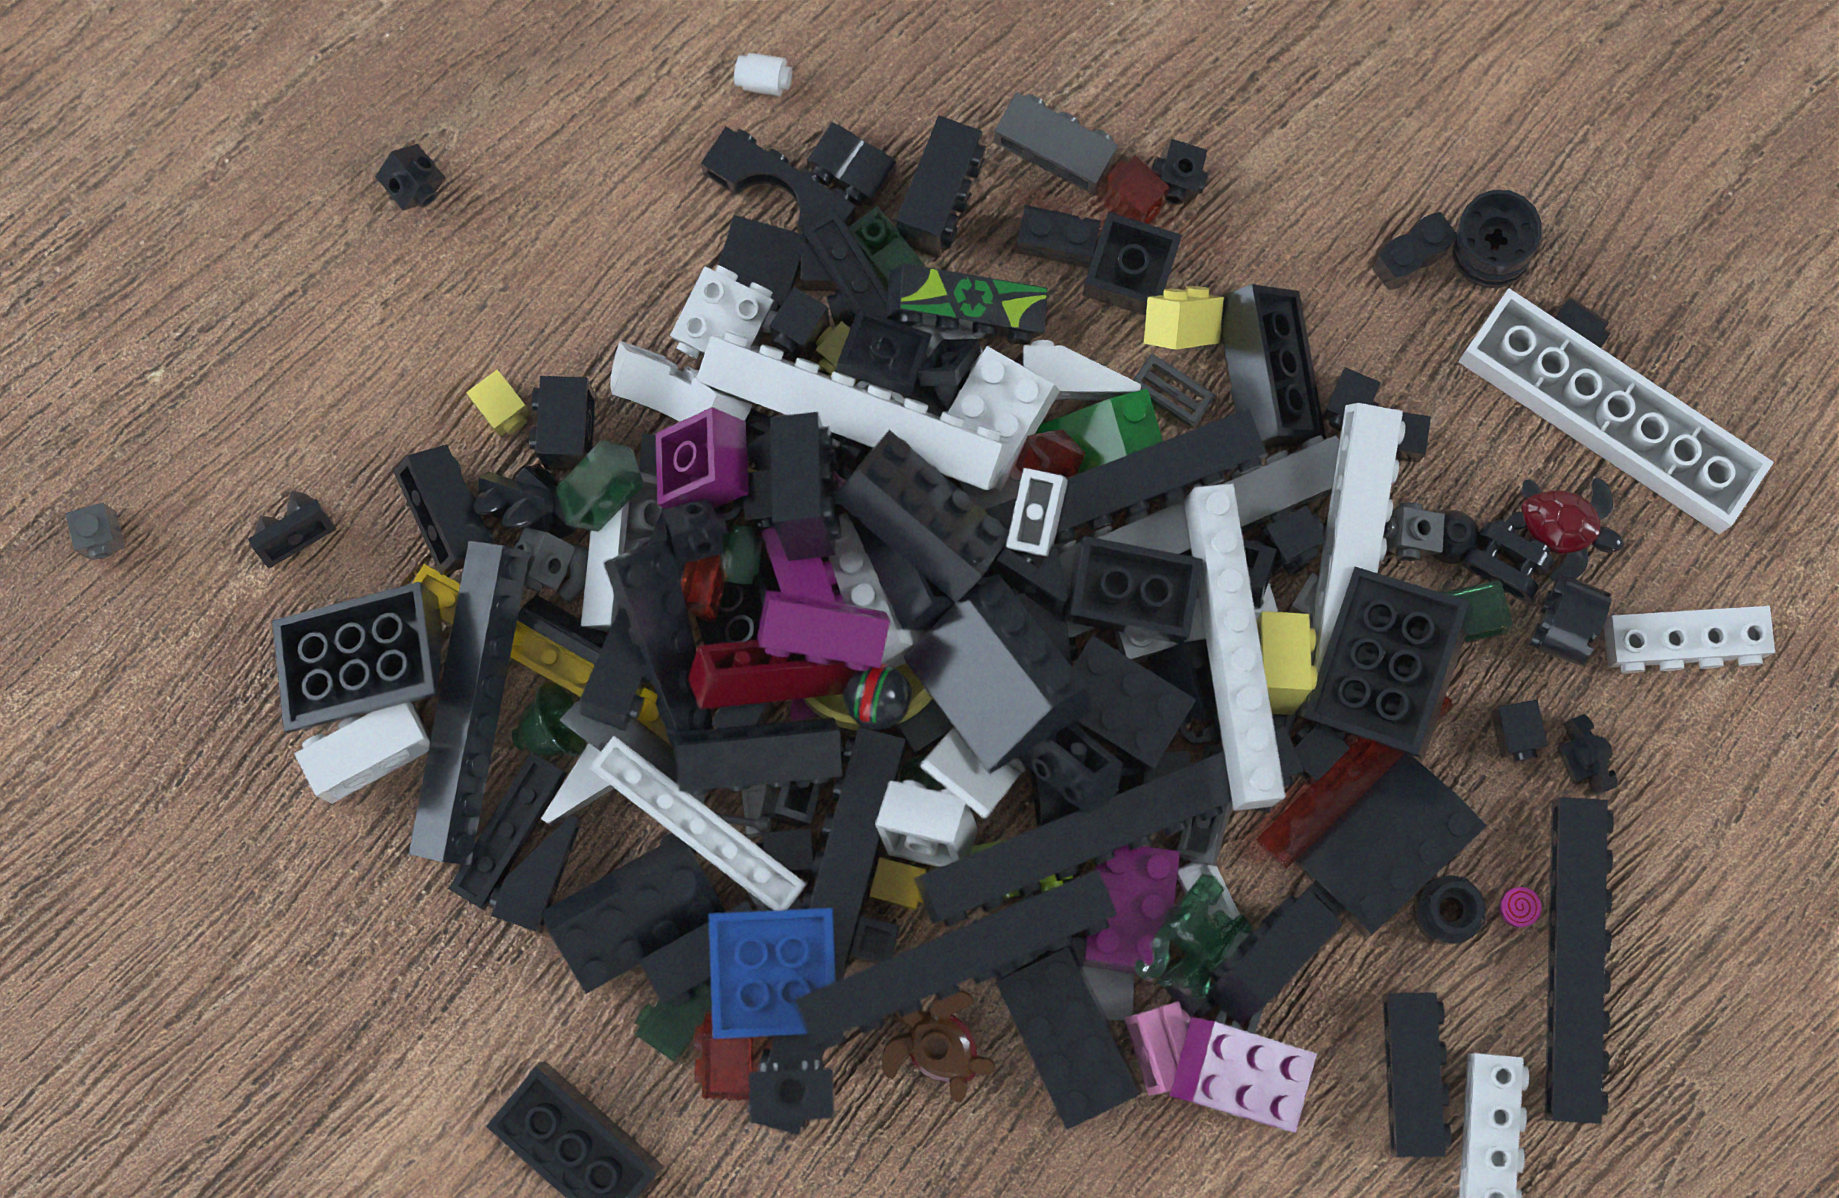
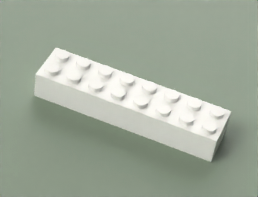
M1510 288L1500 299L1458 361L1718 534H1721L1733 525L1774 463Z

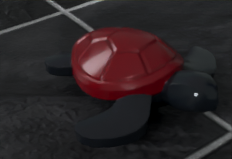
M1594 478L1592 481L1590 503L1583 497L1568 491L1541 492L1538 484L1532 480H1525L1522 483V495L1526 500L1522 503V512H1514L1505 521L1516 530L1527 527L1533 538L1547 545L1551 552L1566 554L1564 562L1551 573L1550 580L1554 583L1559 574L1576 579L1585 571L1588 565L1587 548L1590 545L1606 553L1617 552L1624 548L1623 539L1617 532L1600 525V520L1607 517L1613 509L1611 490L1608 484L1600 478Z

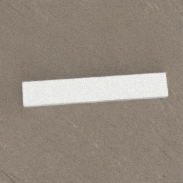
M615 736L611 738L590 765L589 769L773 911L787 910L806 886L802 880L686 791L680 792L675 782Z

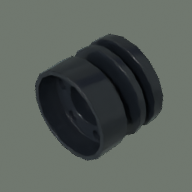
M1491 190L1475 197L1467 204L1457 227L1456 238L1452 243V257L1458 271L1469 282L1483 288H1502L1515 283L1526 273L1541 239L1542 221L1536 207L1524 196L1510 190ZM1490 241L1498 243V250L1490 249Z

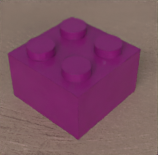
M711 407L655 433L658 506L668 509L693 501L709 499L713 509L749 494L746 421Z

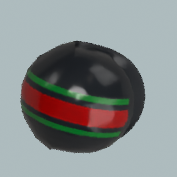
M881 663V668L869 666L868 671L856 670L843 690V703L851 718L859 725L876 730L889 729L897 725L906 716L911 702L912 689L909 681L897 669L888 664Z

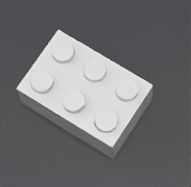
M986 346L948 413L964 418L963 426L976 431L979 425L997 430L1002 433L1000 439L1010 443L996 486L993 488L1001 492L1060 391L1055 384Z
M408 702L373 711L362 718L360 715L346 718L337 725L339 730L326 737L321 733L307 739L302 743L304 749L294 753L315 795L333 804L428 753L431 734L416 706Z

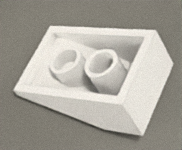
M954 727L920 765L984 818H986L1022 773L1016 768L1020 762L1016 758L989 775Z

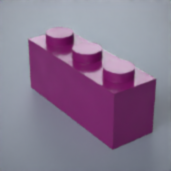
M767 590L757 638L760 647H765V652L771 655L788 657L790 652L805 654V659L811 662L828 664L830 659L845 661V666L851 669L868 671L869 666L881 668L890 619L886 611Z

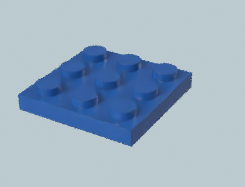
M833 909L709 914L713 1039L806 1034L793 1000L836 982Z

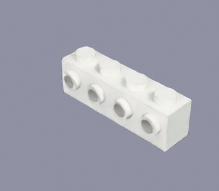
M1770 606L1612 615L1606 619L1604 624L1608 668L1620 667L1623 674L1644 672L1645 666L1660 665V671H1675L1684 669V663L1699 662L1700 669L1723 667V661L1738 660L1739 666H1755L1763 664V658L1775 653Z
M1478 1053L1467 1054L1459 1198H1522L1521 1190L1516 1189L1517 1173H1522L1524 1168V1150L1519 1148V1132L1525 1131L1527 1121L1526 1108L1521 1107L1522 1091H1527L1529 1083L1528 1067L1523 1066L1522 1057Z

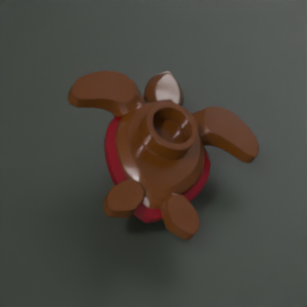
M961 990V992L941 1001H938L937 997H935L930 1011L924 1012L922 1008L901 1018L898 1011H895L899 1020L910 1028L908 1033L895 1036L886 1043L882 1055V1070L885 1076L893 1079L903 1059L910 1055L912 1062L923 1074L939 1081L950 1082V1095L952 1099L961 1103L968 1091L967 1081L974 1079L976 1074L985 1076L996 1070V1064L992 1059L977 1055L976 1044L970 1030L960 1019L952 1015L953 1012L971 1006L974 1002L973 996Z

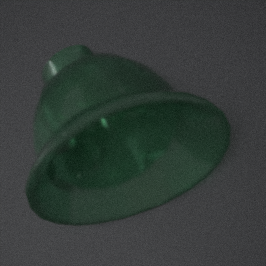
M551 682L544 683L538 688L535 699L523 710L518 720L517 728L512 731V740L519 750H528L533 754L552 756L560 753L574 757L582 755L586 748V740L560 721L563 715L574 705L573 700L563 688Z

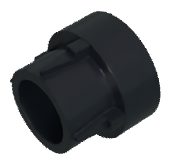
M1450 875L1434 879L1420 889L1414 901L1413 914L1417 927L1425 937L1438 944L1453 945L1465 942L1476 935L1486 920L1483 896L1478 888L1466 877ZM1445 899L1454 901L1459 908L1458 917L1453 922L1445 920L1440 914V904Z

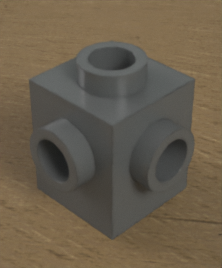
M1400 503L1399 508L1392 510L1390 520L1385 522L1383 538H1386L1387 541L1386 552L1395 553L1396 559L1402 561H1418L1420 558L1442 553L1445 514L1423 510V505L1419 503Z
M525 527L519 542L514 546L515 549L530 552L524 587L536 592H540L542 587L558 590L561 581L567 574L568 564L576 547L547 532Z

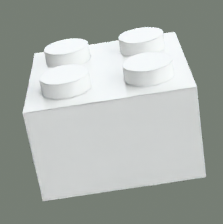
M905 780L903 784L894 781L889 782L875 824L888 855L938 867L969 856L978 831L970 806L951 790L943 789L941 792L926 789L924 785L911 780Z

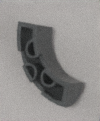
M580 701L576 702L560 719L561 722L600 752L611 738L615 736L678 785L675 755L671 745L639 720L631 719L626 731L580 715ZM705 794L692 795L699 802L704 803Z

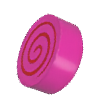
M1516 887L1508 890L1501 897L1499 912L1502 919L1510 926L1517 928L1532 925L1541 914V901L1538 895L1531 889Z

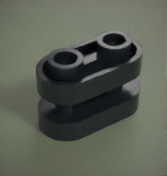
M1496 519L1494 523L1485 522L1478 534L1479 541L1485 545L1483 551L1471 548L1462 565L1472 574L1519 600L1531 602L1539 589V585L1531 579L1533 573L1546 575L1554 562L1553 557L1549 554L1550 548L1538 540L1530 539L1527 541L1515 534L1516 529L1505 521ZM1500 554L1518 564V569L1516 570L1497 559V556Z

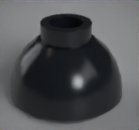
M1447 510L1441 512V514H1445L1443 551L1433 556L1447 564L1462 563L1470 549H1477L1479 545L1478 526L1468 514L1462 511Z

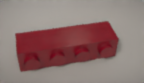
M756 640L698 646L688 680L700 709L841 695L850 677L856 670L845 666V661L830 659L828 664H821L805 659V654L790 652L788 657L771 655L765 652L766 648L760 647L759 641Z

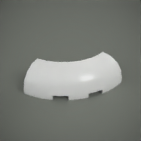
M622 341L619 342L611 372L610 388L612 395L650 407L679 422L711 407L745 421L752 407L750 401L696 381L699 370L687 366L682 372L678 370L676 364L666 360L667 357Z

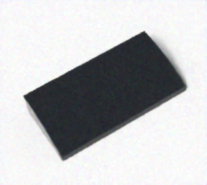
M546 1061L533 1068L486 1125L492 1133L565 1198H638L664 1168L659 1161Z

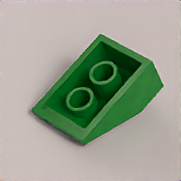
M1148 388L1113 397L1043 423L1034 434L1045 473L1065 478L1163 442Z

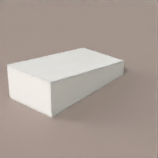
M766 784L752 785L749 789L742 791L745 818L757 819L760 817L767 792ZM767 818L770 826L765 832H772L771 819ZM746 826L748 838L763 836V832L756 830L755 827Z

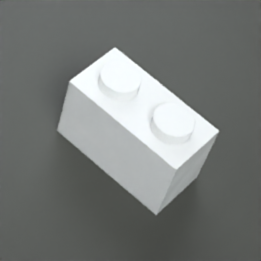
M1026 468L1023 469L1007 548L1048 557L1053 550L1068 480L1065 477Z

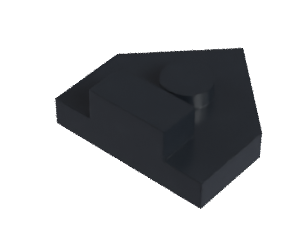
M1582 714L1563 723L1571 742L1557 747L1572 783L1574 784L1588 778L1595 796L1616 788L1618 785L1616 773L1614 770L1608 771L1607 766L1610 764V758L1613 756L1611 745L1605 737H1599L1590 731L1594 729V723L1590 718Z

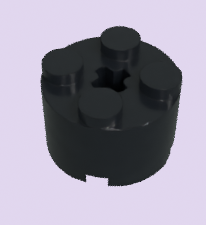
M1559 574L1552 591L1548 590L1540 608V612L1544 613L1541 623L1536 624L1530 637L1529 645L1581 667L1584 666L1594 649L1587 644L1591 645L1596 635L1600 636L1611 606L1612 598L1610 596L1612 594L1574 578Z

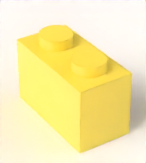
M1187 286L1186 290L1164 289L1163 295L1148 297L1144 344L1177 350L1220 343L1224 297L1209 295V288L1199 286Z

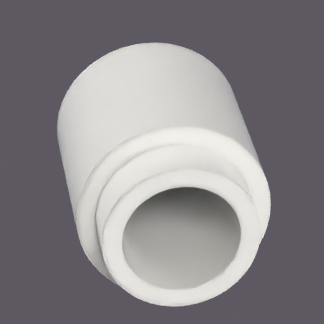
M748 53L747 56H738L734 71V84L736 86H742L744 91L781 96L783 89L789 90L792 80V67L787 66L785 58Z

